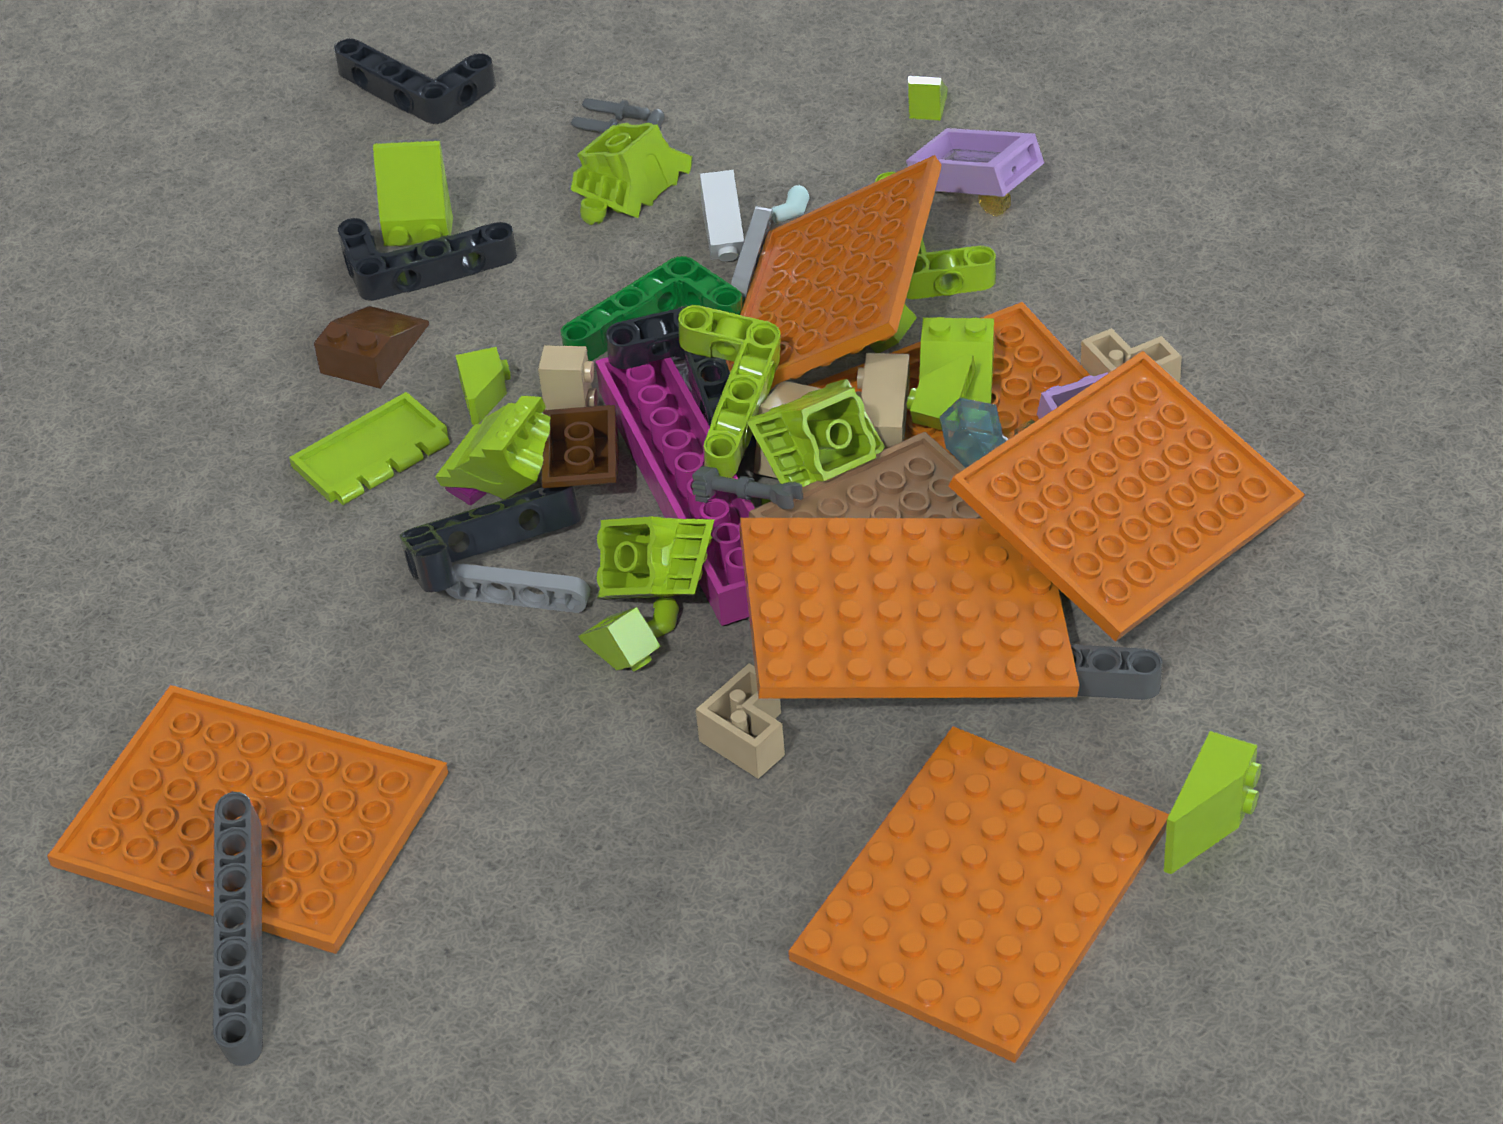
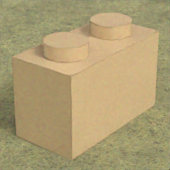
M544 345L538 371L542 397L546 406L545 410L597 406V388H592L591 386L594 380L593 361H588L587 348L583 346Z

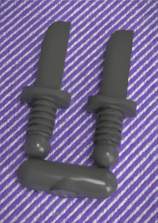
M586 98L582 103L583 107L615 114L616 119L606 122L573 117L571 124L576 128L604 133L612 125H619L617 120L621 121L623 117L647 120L646 123L658 125L659 129H661L665 115L659 109H655L651 113L647 108L629 106L626 100L614 103Z

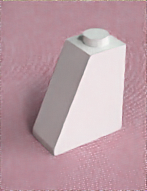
M734 170L700 174L702 210L711 260L733 261L740 256L744 244Z

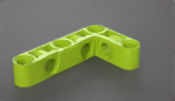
M896 172L882 173L877 176L875 182L885 177H888ZM922 238L906 298L922 299L951 296L959 293L989 289L996 283V253L987 246L926 252Z
M698 305L687 306L682 309L678 318L680 346L685 351L709 358L717 357L734 362L704 442V466L717 468L720 476L732 478L739 468L744 452L753 435L747 421L752 416L759 414V407L766 400L780 361L781 333L775 324L768 321Z

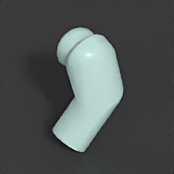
M801 185L792 187L788 191L785 204L770 208L773 209L772 220L775 224L803 215L809 201V193L805 187Z

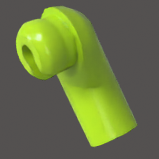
M672 597L658 598L653 605V608H655L653 619L646 622L656 639L673 631L676 626L679 607Z

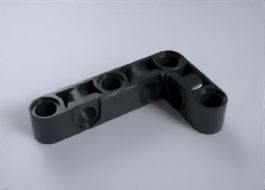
M343 39L334 46L338 71L342 78L356 84L364 91L430 124H440L448 121L491 92L496 85L492 59L484 53L472 54L435 79H432L359 40Z
M350 218L344 220L338 226L342 254L349 276L353 279L361 298L369 301L412 292L475 275L482 271L510 264L517 257L513 227L505 222L487 224L476 227L473 230L431 239L387 253H381L379 250H376L374 235L371 234L364 220Z
M686 307L612 324L606 332L609 363L618 369H629L648 365L649 362L674 356L676 358L680 357L686 363L689 383L697 405L702 414L705 415L710 427L730 371L725 359L693 354L685 351L680 346L678 318L679 313ZM748 447L746 448L742 459L747 455Z
M573 486L542 487L408 529L400 534V540L408 569L413 579L418 582L425 592H438L456 584L452 562L574 525L581 520ZM526 509H533L532 518L526 523H519L520 514ZM456 531H462L464 536L460 543L449 545L448 539L450 535Z

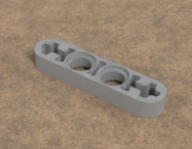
M755 207L734 271L731 285L741 292L742 302H745L767 233L770 230L773 209Z
M470 564L454 565L453 570L456 584L445 589L455 599L573 613L582 612L586 608L591 591L589 585L584 580L574 576ZM491 583H499L508 590L497 589ZM527 587L538 588L544 594L533 593Z

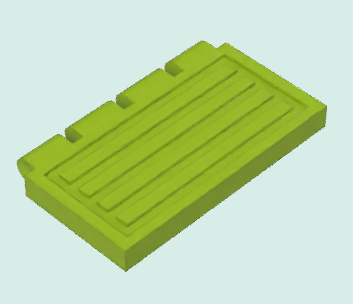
M405 392L290 456L289 459L291 467L330 503L338 500L342 505H345L365 493L363 484L369 490L394 477L392 467L401 473L424 459L421 451L430 456L450 445V440L448 438L447 426L408 392Z

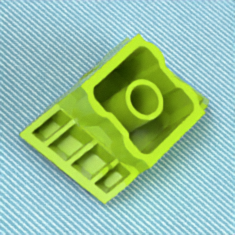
M652 123L612 125L577 154L582 166L573 174L571 191L585 197L603 199L607 203V208L611 207L613 211L623 212L638 218L641 203L652 206L657 196L671 185L675 186L677 184L679 171L687 174L690 173L693 156L669 147L658 125H653Z
M848 379L827 384L822 389L808 392L801 398L773 407L768 412L752 416L747 421L780 484L796 482L805 487L816 481H826L877 458L876 454L881 453L885 448L864 410L862 399L856 395L855 388L851 386Z
M521 396L516 403H508L489 416H486L481 424H474L436 474L435 478L440 486L474 488L506 499L537 482L538 474L543 465L542 455L550 432L549 423L551 418L542 413L546 408L542 397Z
M649 516L601 520V527L597 534V544L600 549V567L597 571V583L600 589L597 599L694 595L698 581L703 573L702 565L707 558L706 550L712 539L711 531L715 519H675Z

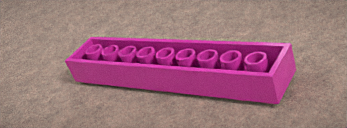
M608 357L596 360L599 393L606 405H615L618 429L664 517L675 519H715L711 531L712 539L706 550L707 558L702 565L703 573L698 582L719 623L723 626L748 618L749 611L739 525L740 518H749V511L755 509L751 500L741 499L737 497V494L717 491L706 503L695 500L696 495H693L694 488H692V483L694 482L692 474L701 466H704V442L710 427L672 358L649 362L648 365L629 369L615 368L609 363ZM736 474L732 477L734 479H738Z

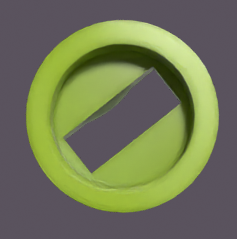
M587 197L581 201L580 214L585 223L593 225L595 222L599 224L604 220L607 212V203L603 199Z

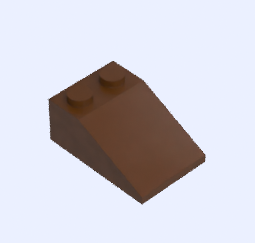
M367 306L333 320L314 342L320 373L381 389L429 326V320L373 306Z
M615 405L543 411V414L551 417L549 423L550 432L542 455L543 488L617 482L619 434Z

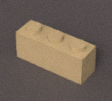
M866 353L865 367L858 368L857 387L862 389V392H856V395L864 403V410L885 446L883 450L904 441L910 385L909 354Z

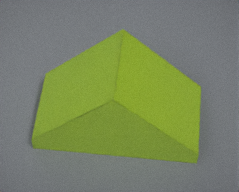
M909 76V119L941 121L948 88L941 78Z

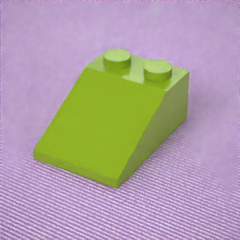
M440 141L373 144L379 218L384 246L413 245L451 235L453 215Z
M923 317L919 381L922 376L966 353L974 355L976 368L958 422L985 423L981 416L984 413L991 415L994 318Z
M1212 731L1209 732L1167 818L1164 872L1173 874L1239 828L1246 813L1253 814L1259 797V791L1253 789L1257 785L1262 768L1261 764L1256 763L1258 745Z

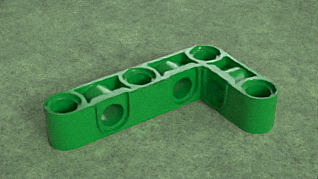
M686 256L674 257L566 323L561 329L563 346L586 347L588 361H593L607 352L606 332L612 324L677 309L681 306L692 305L740 315L743 308L742 295L737 288L692 258Z

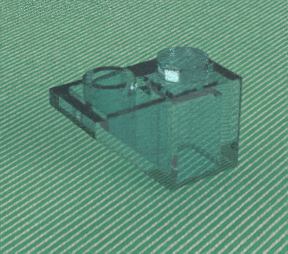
M959 398L940 416L945 446L965 468L1004 443L1002 426L995 404Z

